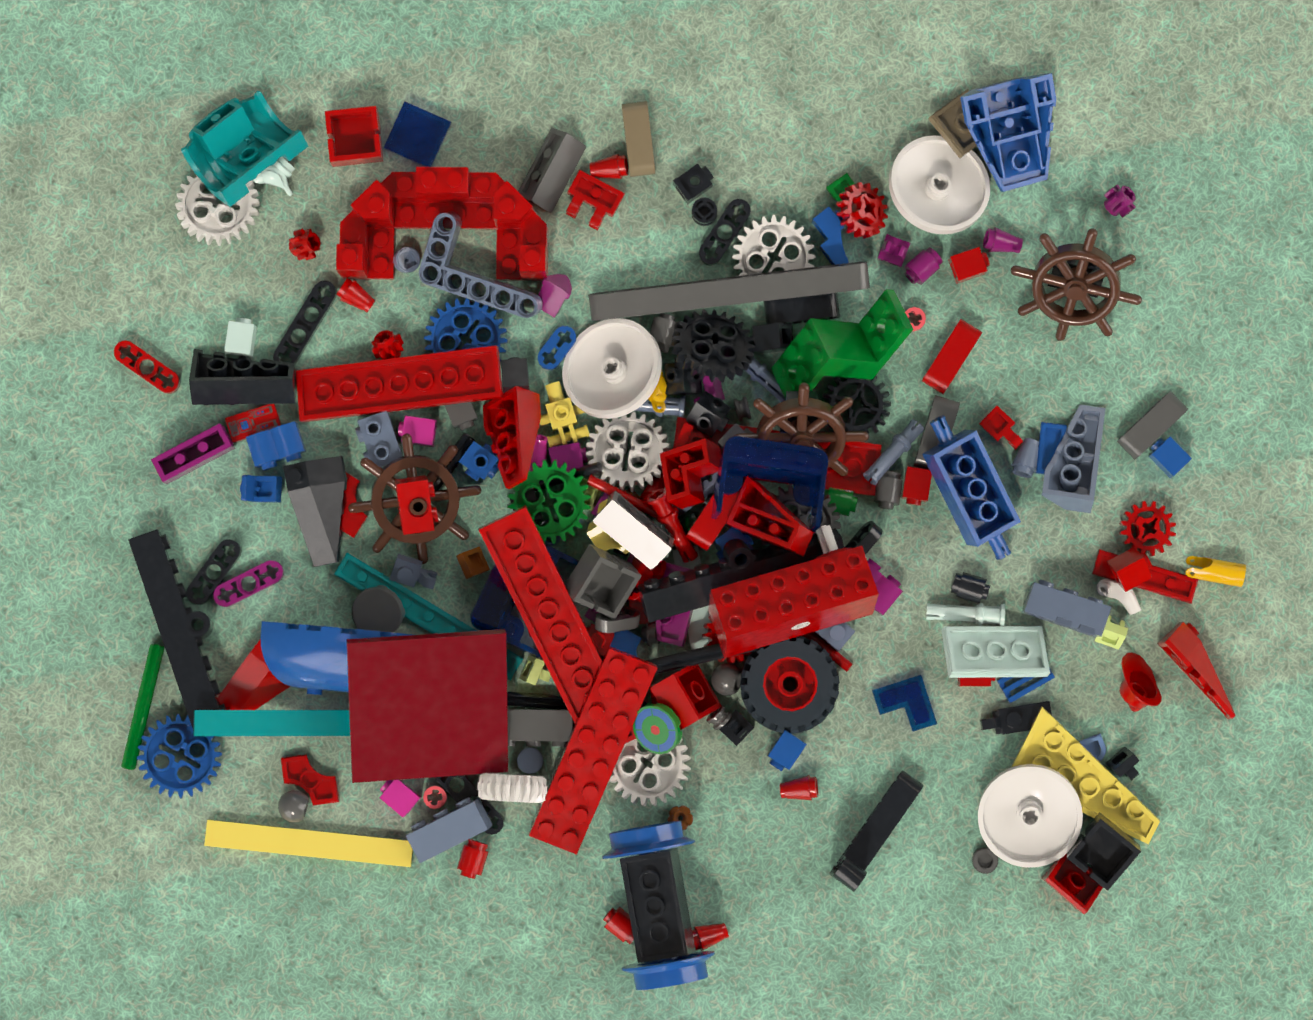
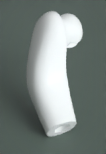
M1102 579L1098 582L1097 592L1099 595L1119 600L1129 615L1141 611L1133 589L1125 592L1116 581L1111 579Z

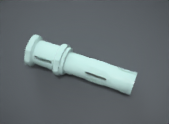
M927 603L926 620L975 622L978 626L983 624H999V626H1004L1005 604L1000 606H984L983 603H979L976 606Z

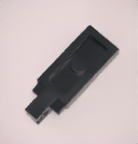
M1050 701L992 711L993 718L980 720L981 730L995 728L996 734L1002 735L1029 731L1041 706L1052 715Z

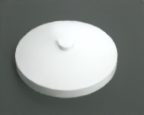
M933 135L918 138L907 144L900 151L890 169L889 190L896 208L911 224L934 234H953L973 225L984 212L990 197V180L983 162L973 150L959 158L942 136Z
M616 318L597 322L584 330L576 338L575 344L566 354L562 371L565 391L579 409L593 417L610 419L627 415L644 404L655 390L662 370L661 352L654 337L643 326L634 321Z
M1023 764L1004 770L990 781L979 801L978 824L983 840L996 856L1012 865L1041 867L1059 860L1074 846L1082 828V806L1075 788L1062 774L1046 766Z

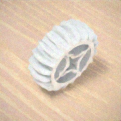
M483 773L479 775V782L477 784L478 797L484 800L542 803L545 801L547 794L546 779L543 776Z

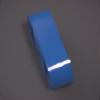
M568 326L559 327L539 351L538 362L543 369H556L564 360L576 342V334L572 328ZM570 332L569 338L572 341L570 343L564 342L559 348L557 344L561 339L558 335ZM555 348L557 350L554 355L556 362L554 364L551 362L547 365L544 364L545 358L543 354H550Z

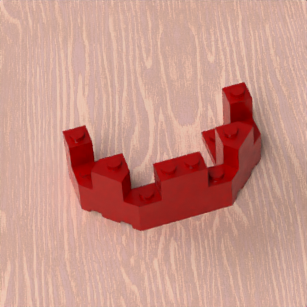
M416 167V172H391L381 183L376 179L350 205L353 210L340 222V244L336 245V270L342 279L394 280L395 229H432L435 218L439 214L449 211L455 212L460 216L462 221L461 229L497 230L496 280L543 281L548 276L547 224L534 212L533 206L496 172H470L468 167ZM445 217L443 219V227L445 229H452V220Z

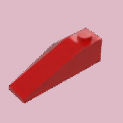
M1179 622L1157 644L1227 719H1233L1236 715L1201 640L1197 637L1199 632L1189 622L1187 624Z

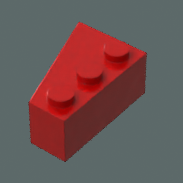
M748 476L726 523L743 533L804 556L814 533L762 484Z

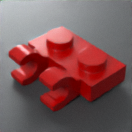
M579 170L568 190V194L573 199L566 210V215L575 219L584 202L596 209L589 221V227L598 231L606 214L611 217L615 215L625 193Z

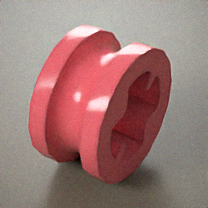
M912 307L906 310L905 313L908 318H910L908 314L912 312L915 316L920 315L921 320H918V326H914L911 323L913 331H918L925 324L926 316L920 308Z
M431 786L424 792V803L432 809L441 808L447 801V793L440 786ZM433 790H438V794L441 793L443 797L442 800H438L437 805L431 804L432 800H428V795L433 794Z

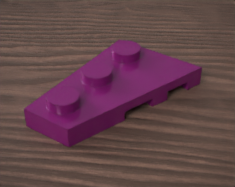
M666 563V570L662 578L669 576L670 573L675 571L685 572L692 569ZM693 610L657 620V641L684 647Z

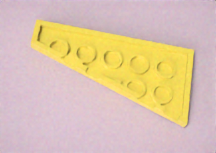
M1041 706L1011 767L1023 764H1036L1054 769L1062 774L1075 788L1081 802L1082 813L1095 818L1100 812L1126 834L1149 844L1160 820Z

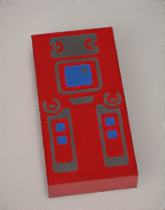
M267 404L225 418L232 443L245 440L247 436L282 425L275 404Z

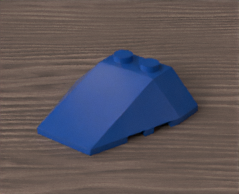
M1052 73L1006 80L970 90L960 97L965 124L1001 192L1048 180L1051 153L1049 139L1050 131H1053L1054 123H1051L1053 107H1056V93Z

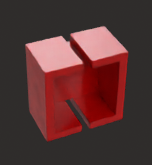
M376 106L325 111L326 130L329 137L327 139L329 160L332 167L384 162L382 141L379 135L381 134L379 112Z

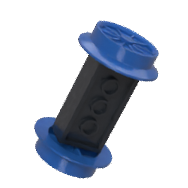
M681 821L665 822L609 833L611 850L605 853L602 859L623 857L620 858L638 961L637 963L622 967V971L633 974L636 990L675 986L707 978L706 961L715 955V951L696 952L678 848H674L695 843V839L683 835Z

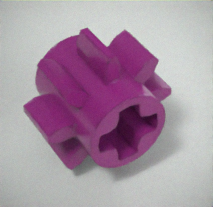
M1117 184L1104 194L1107 198L1104 201V206L1113 216L1120 214L1123 218L1136 208L1133 204L1136 196L1127 186L1120 188Z

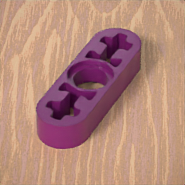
M269 560L220 584L213 593L215 602L222 607H230L280 582L284 576L283 566L279 562ZM269 565L273 568H278L279 571L276 572V578L273 579L270 576L264 578L263 581L266 584L261 586V580L255 572L259 570L260 575L268 572L267 567ZM247 576L253 577L256 581V587L252 591H245L242 588V580ZM236 582L238 590L243 595L238 598V593H234L229 596V602L220 600L221 590L231 591L235 589L232 583Z

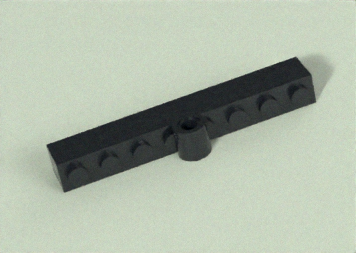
M836 528L832 529L838 549L844 548L842 536ZM813 534L804 556L770 544L765 549L750 550L741 539L729 540L723 547L724 558H721L716 563L709 565L699 564L692 570L685 572L675 571L667 577L661 579L651 578L644 581L643 584L637 585L643 612L650 623L709 606L712 589L811 561L823 555L818 536Z
M156 529L128 539L194 731V710H227L224 704H219L217 695L221 694L218 683L216 679L211 681L208 671L212 670L208 655L203 656L200 646L204 645L203 639L211 634L213 624L205 613L201 611L193 612L191 606L186 608L183 599L187 597L185 587L182 582L178 583L175 574L179 573L174 558L170 559L167 552L168 549H171L166 534L161 535V532ZM202 620L204 623L203 628L194 630V623Z

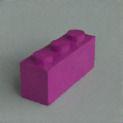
M219 423L154 457L151 461L162 482L169 484L236 448L225 427Z

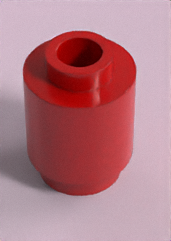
M468 839L467 845L464 844L457 865V869L461 870L460 875L475 879L476 875L482 876L489 853L486 851L488 844Z
M612 907L603 918L606 922L604 928L622 942L626 941L631 944L634 938L629 913L621 907H618L617 910Z

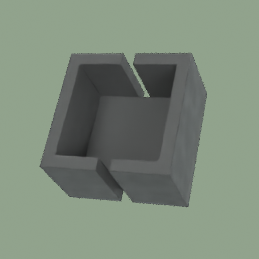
M589 544L565 586L573 601L591 609L594 607L596 611L615 619L642 575L631 562L613 554L611 556L607 551Z

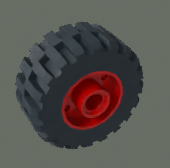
M804 636L757 648V650L749 655L742 668L740 677L741 697L749 714L767 729L784 733L786 730L791 734L808 731L822 723L834 708L839 695L840 683L836 670L837 667L825 648L823 649L817 642ZM786 677H792L796 681V688L792 692H788L783 688V681Z

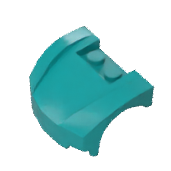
M256 91L252 97L242 101L233 98L210 112L189 132L190 140L184 148H181V151L194 173L209 191L224 204L231 207L249 193L245 184L254 180L267 167L275 164L281 156L288 161L292 160L305 150L308 144L299 129L293 131L281 122L268 105L262 92Z

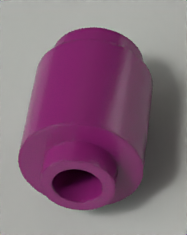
M931 247L927 250L923 249L905 265L906 272L904 274L912 284L918 283L922 285L940 269L939 265L943 263V260Z

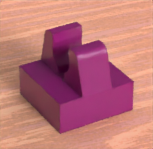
M886 234L877 259L901 268L911 243Z

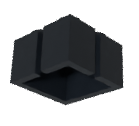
M1099 812L1086 827L1085 836L1081 834L1074 846L1067 852V859L1085 873L1089 869V876L1108 891L1141 853L1140 844Z

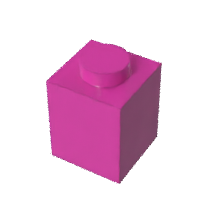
M405 416L404 422H399L398 437L408 433L412 436L413 445L434 447L437 421Z
M402 780L386 781L380 789L383 794L379 797L403 818L406 817L421 798Z

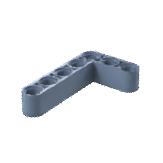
M450 211L439 214L435 218L419 269V278L423 283L524 318L535 316L542 310V299L533 292L450 265L462 221L457 213ZM445 217L450 218L453 222V227L450 231L443 227V219ZM438 241L445 245V253L443 255L436 252L435 245ZM430 266L435 267L438 271L436 279H432L428 275ZM454 274L459 275L462 279V285L459 288L452 284ZM478 282L483 283L486 287L484 296L476 292ZM502 290L507 291L510 295L508 304L500 300ZM526 298L533 301V312H528L524 308Z

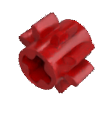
M302 228L293 231L295 237L289 239L290 252L298 260L316 258L315 251L320 250L321 245L318 235L312 232V229L304 230Z
M381 331L374 337V341L371 342L373 345L371 350L376 359L380 357L382 360L399 358L401 352L404 351L402 347L404 342L400 334L394 335L393 331Z

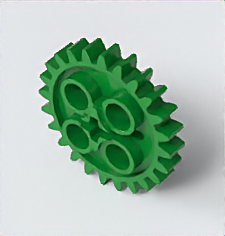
M543 459L541 467L532 462L533 470H529L527 480L512 488L515 490V493L507 494L508 498L514 500V502L507 504V508L517 510L526 505L544 543L547 537H551V541L554 544L556 536L559 535L565 541L566 532L573 536L575 535L574 526L582 529L583 526L579 521L580 518L588 519V516L583 512V510L591 509V505L584 503L585 500L591 498L590 494L583 493L588 488V484L580 485L584 478L583 475L574 477L576 468L573 467L567 471L566 462L561 467H557L556 459L552 461L551 466L547 465L545 459ZM553 478H560L564 482L562 489L559 491H553L549 487V482ZM539 480L544 481L550 498H556L553 501V506L559 518L558 523L554 522L549 506L542 504L545 501V497ZM533 487L538 489L540 494L536 500L531 501L525 497V492ZM563 502H569L573 505V510L568 515H563L558 510ZM538 512H546L549 515V520L545 524H538L534 520L535 515Z

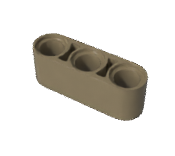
M647 101L622 104L630 177L655 174Z

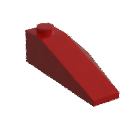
M515 386L503 393V398L493 399L483 405L484 430L486 435L492 439L491 449L498 456V468L507 489H511L527 480L541 420L540 394L519 386Z
M260 639L217 698L219 704H224L227 710H256L291 686L280 682L269 670L262 654Z

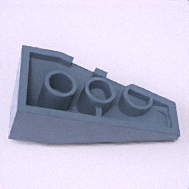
M1079 405L1062 441L1059 443L1054 456L1045 469L1042 496L1065 510L1091 513L1095 496L1106 408Z

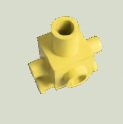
M560 381L546 385L545 388L550 403L545 405L548 413L541 415L540 425L543 426L551 423L553 431H559L557 435L546 436L549 447L552 448L560 444L567 445V442L571 440L576 443L578 442L577 439L589 437L587 424L584 427L574 429L573 425L578 424L576 415L585 412L576 405L572 406L570 397L565 399ZM569 427L570 431L564 433L563 428Z

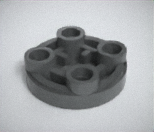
M384 585L365 589L356 597L352 605L353 622L361 630L394 633L400 627L405 616V609L399 597Z

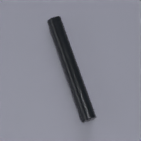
M596 462L576 468L574 477L579 475L586 477L602 472V464ZM553 478L549 482V487L564 482L560 478ZM539 480L541 489H546L544 481Z

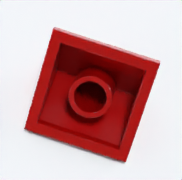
M1067 853L1055 861L1041 877L1043 881L1084 915L1103 889L1100 884L1089 876V869L1086 873L1067 859Z

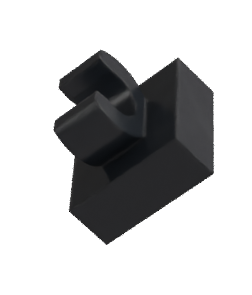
M735 710L729 721L719 730L737 746L754 727Z
M1123 747L1105 763L1118 777H1122L1125 774L1132 781L1139 775V772L1134 767L1139 762V759L1126 747Z

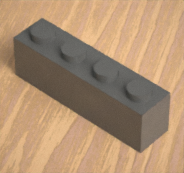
M507 710L508 746H515V741H526V746H541V741H552L553 747H566L573 731V719L568 710Z

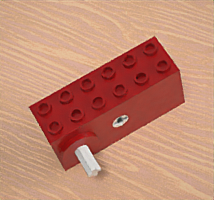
M824 525L816 529L823 555L811 561L712 589L708 611L723 657L727 658L872 615L879 593L863 546L838 549L831 526Z

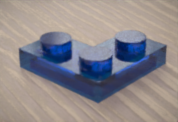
M922 675L872 690L879 715L904 708L912 732L937 724Z

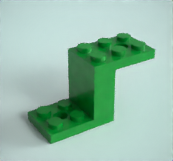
M886 289L859 323L810 318L771 370L785 400L786 391H799L801 383H807L809 391H812L823 376L872 380L913 331V327L895 291Z

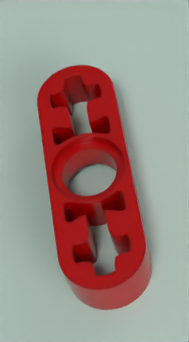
M126 340L119 342L115 346L114 356L116 360L166 394H172L179 389V376L141 348ZM131 346L130 352L136 357H138L139 353L143 355L136 362L129 357L122 359L121 348L127 349ZM145 360H151L154 363L153 372L147 375L143 374L140 370L141 363ZM160 367L164 369L160 372L167 378L171 375L173 376V387L167 386L163 388L164 382L159 378H156L155 382L152 381L158 374Z

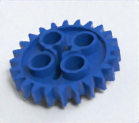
M467 298L464 305H461L459 300L455 299L454 307H451L446 302L447 310L445 312L439 308L437 309L440 315L439 318L430 317L434 326H426V329L431 332V335L424 336V340L431 342L430 345L425 347L426 351L440 353L458 350L462 344L461 335L466 337L474 322L478 320V326L470 335L472 343H465L462 350L497 345L499 353H506V350L500 347L501 344L508 343L507 339L501 338V335L507 332L505 328H499L503 323V319L494 320L497 311L494 310L488 313V305L480 308V303L476 301L473 305H470V301ZM459 316H466L469 319L467 327L460 329L455 326L456 319ZM482 329L491 332V337L486 342H480L477 339V333ZM447 337L455 340V346L451 350H444L441 347L442 341Z
M177 714L176 720L173 722L169 716H166V724L164 725L157 720L158 729L155 730L148 727L151 736H142L146 745L138 746V749L143 751L144 755L137 756V760L145 762V764L138 767L139 771L147 770L148 772L144 775L143 779L148 780L152 778L153 781L150 784V788L152 789L159 785L160 795L165 789L169 790V798L173 796L174 792H178L179 798L182 799L185 791L188 792L190 797H193V789L195 788L202 793L201 784L205 783L210 786L211 782L208 777H217V773L212 770L213 767H221V763L215 761V758L221 757L222 753L214 750L220 746V742L212 743L211 740L215 736H194L188 716L185 721H181L180 715ZM173 732L179 733L182 737L181 742L175 746L167 742V736ZM195 744H200L204 747L205 752L203 756L196 758L190 754V748ZM159 745H164L176 753L183 750L184 757L201 765L200 768H196L184 760H180L178 763L175 762V756L159 749ZM164 755L168 757L169 765L166 768L160 769L155 766L154 761L158 756ZM187 767L192 770L193 774L189 780L183 781L178 778L177 773L181 768Z

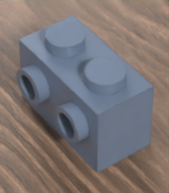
M387 411L358 420L359 427L355 428L359 442H365L367 451L363 452L364 458H369L383 469L390 462L403 457L390 415Z

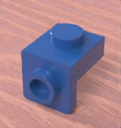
M242 475V483L240 485L241 500L281 503L282 477Z

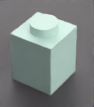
M236 318V322L229 321L224 352L231 355L253 357L257 326L251 324V320L246 318Z

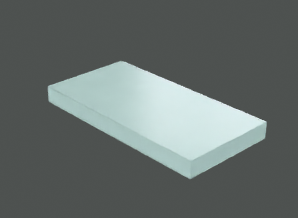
M944 626L941 630L949 678L1048 677L1050 674L1042 626Z

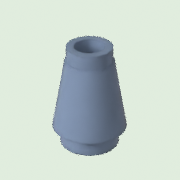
M1024 438V442L1012 463V472L1015 475L1032 478L1033 473H1036L1039 442L1037 440Z

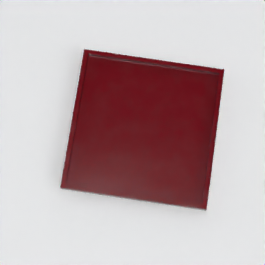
M505 629L346 639L352 783L508 772L507 649Z

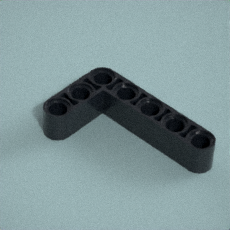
M903 770L882 797V801L878 803L866 820L867 823L863 824L851 841L852 844H849L837 861V865L830 872L833 878L853 892L867 874L865 870L924 786Z

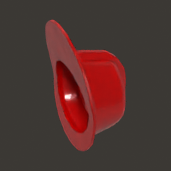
M1133 652L1126 653L1122 657L1121 662L1124 679L1120 684L1119 692L1122 698L1128 703L1133 712H1137L1148 705L1158 706L1162 701V696L1151 667L1140 655Z

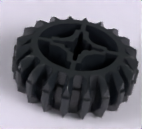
M877 376L870 381L843 377V382L839 377H835L834 382L837 386L827 385V389L832 394L823 393L822 396L824 399L829 400V405L833 407L835 403L844 399L846 396H838V392L842 388L853 384H858L855 394L850 397L854 402L860 393V404L863 403V408H859L855 412L854 417H852L854 410L851 409L853 406L847 409L849 414L847 423L844 422L845 430L866 431L869 434L868 429L870 428L876 434L879 430L875 424L877 423L880 426L886 424L880 416L889 417L890 412L883 410V407L891 406V402L883 401V398L888 397L890 394L888 391L883 393L879 391L885 384L882 382L876 387L874 383L877 380ZM865 387L874 394L877 407L872 406V404L864 399ZM861 413L875 415L870 422L864 425H854L857 416Z

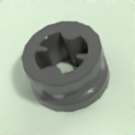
M746 396L742 400L733 399L738 421H742L744 417L751 419Z
M722 705V707L710 713L706 721L709 724L713 723V728L718 730L729 721L732 714L725 712V707Z

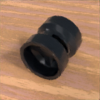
M706 197L696 200L692 206V219L696 224L703 227L711 225L717 216L715 202Z

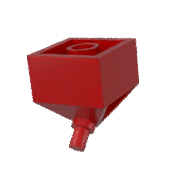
M698 664L685 667L650 687L652 704L660 703L672 709L680 720V730L722 707Z

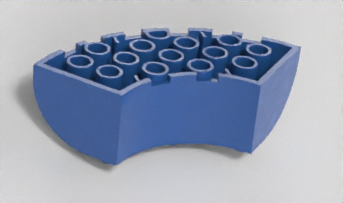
M262 621L261 649L266 665L280 682L291 687L306 688L307 694L322 695L323 690L348 692L346 639L415 634Z

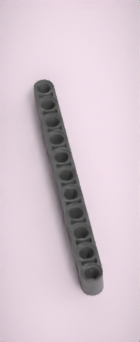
M863 261L589 294L588 298L591 320L598 321L863 290L870 288L868 265L867 262Z

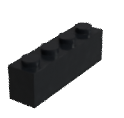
M194 349L189 377L192 405L295 403L297 392L295 363L261 359L259 362L249 359V356L239 355L238 359L225 357V353L214 352L213 355L203 354L201 349Z

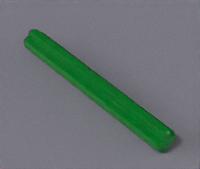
M151 644L149 647L121 767L124 769H136L137 756H139L140 752L138 746L142 744V736H144L164 653V646Z

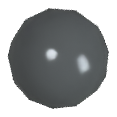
M724 663L713 670L711 676L714 690L726 696L737 693L740 688L741 670L734 664Z
M299 790L288 791L280 797L278 811L282 818L290 823L303 821L309 799L306 794Z

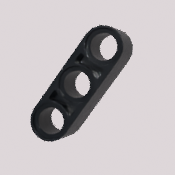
M837 293L763 301L766 324L778 322L798 324L802 323V321L806 323L810 318L828 320V317L829 320L840 318Z

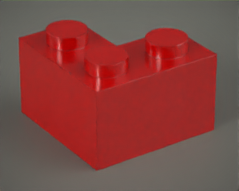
M704 438L660 453L667 502L681 509L705 502L701 477L723 470L720 446Z

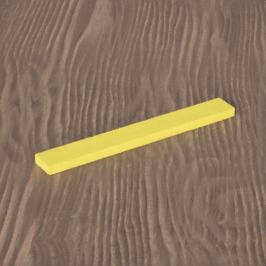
M207 820L204 846L404 867H411L413 849L408 840Z

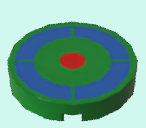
M650 703L637 712L638 715L633 724V731L637 741L643 748L651 753L661 755L669 753L679 745L682 738V731H680L679 727L681 723L672 709L664 704Z

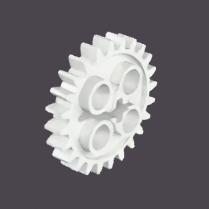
M187 176L190 184L180 185L184 193H177L176 196L182 202L176 203L175 206L177 210H180L177 216L179 220H183L181 222L183 229L189 228L187 232L190 237L196 234L198 242L202 241L205 237L207 245H210L213 239H215L218 246H221L222 239H226L228 244H231L232 236H235L238 240L241 239L240 231L249 233L246 225H255V221L251 216H259L258 210L253 207L260 206L259 199H255L259 194L257 189H253L255 186L253 181L245 184L249 193L229 207L223 202L218 204L220 200L212 193L204 194L203 190L206 186L198 176L196 178ZM199 211H208V214L205 217H196ZM224 216H233V219L230 222H221Z
M772 215L771 222H767L763 216L761 218V225H758L753 220L752 226L754 229L750 230L744 227L743 229L747 234L746 237L737 236L742 244L733 246L734 249L739 251V254L732 256V259L739 260V264L735 265L733 269H741L742 273L738 276L762 273L770 259L767 253L775 251L782 237H786V241L778 253L780 262L775 261L768 272H772L776 267H780L783 270L814 267L808 263V260L816 258L815 255L808 253V250L814 248V245H806L810 235L802 237L801 233L804 227L802 226L797 230L794 229L795 220L787 225L785 216H783L780 222L776 221L775 215ZM766 232H771L776 237V243L771 247L765 246L762 242V236ZM793 245L798 249V256L795 259L790 260L785 257L784 249L786 246ZM757 254L762 257L763 266L761 268L754 269L750 266L749 259L752 255Z
M633 412L630 418L624 415L620 419L612 418L611 422L602 419L603 428L595 425L596 434L590 433L589 439L591 442L586 443L588 450L586 457L590 460L588 465L600 462L603 470L593 474V476H601V480L605 482L610 481L609 484L613 486L617 484L621 490H624L625 486H629L631 492H634L635 485H638L643 490L645 481L653 485V476L661 478L660 470H662L660 453L668 451L670 448L669 444L666 443L667 435L662 434V426L655 427L654 419L647 423L645 414L640 419H637L636 413ZM629 432H633L631 450L628 455L627 471L623 472ZM614 436L623 437L620 441L612 440ZM640 439L648 440L646 444L637 443ZM611 459H617L619 461L616 464L607 463ZM637 462L645 464L643 467L640 468L632 466L634 463Z
M637 739L626 743L612 772L615 775L609 779L611 783L618 782L614 789L617 792L624 789L622 793L624 799L632 795L631 802L633 804H636L640 798L642 806H646L648 800H650L653 806H656L658 798L662 802L667 803V794L675 798L673 789L682 790L683 787L679 784L680 780L688 781L683 771L691 770L689 766L684 764L691 757L682 754L688 747L686 745H678L669 753L655 755V753L649 751L641 752V744ZM666 755H671V765L661 767V759ZM629 761H636V769L632 773H626L625 765ZM644 761H651L654 764L653 767H646L643 764ZM641 774L639 781L634 783L635 778ZM650 776H656V785L652 788H646V779Z

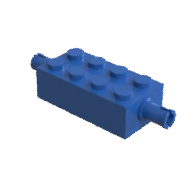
M944 415L935 418L936 421L931 420L929 422L939 443L922 455L966 545L978 547L988 541L996 560L1006 557L1004 554L1007 556L1011 554V550H1009L1002 533L1021 522L977 430L965 429L953 435L945 419L946 417Z

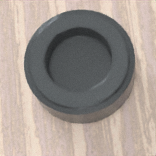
M987 847L979 848L972 856V865L980 873H991L998 865V856Z

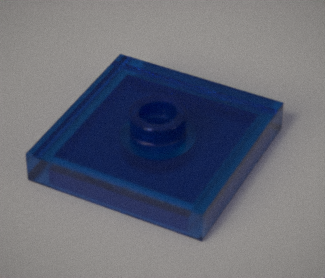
M404 101L384 145V149L421 166L432 167L452 122Z

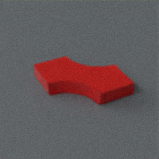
M346 472L347 490H344L342 505H345L344 514H341L340 530L355 538L368 516L363 512H349L348 506L351 503L357 502L356 494L360 481Z
M307 754L281 758L284 784H295L303 788L309 794L313 806L339 802L336 776H326L317 772L310 764Z

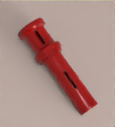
M665 488L652 492L648 495L646 501L657 514L656 520L660 524H664L667 532L674 539L673 543L682 557V561L687 563L689 559L690 561L695 560L698 557V553L695 551L691 541L686 538L687 534L677 517V507L667 502Z

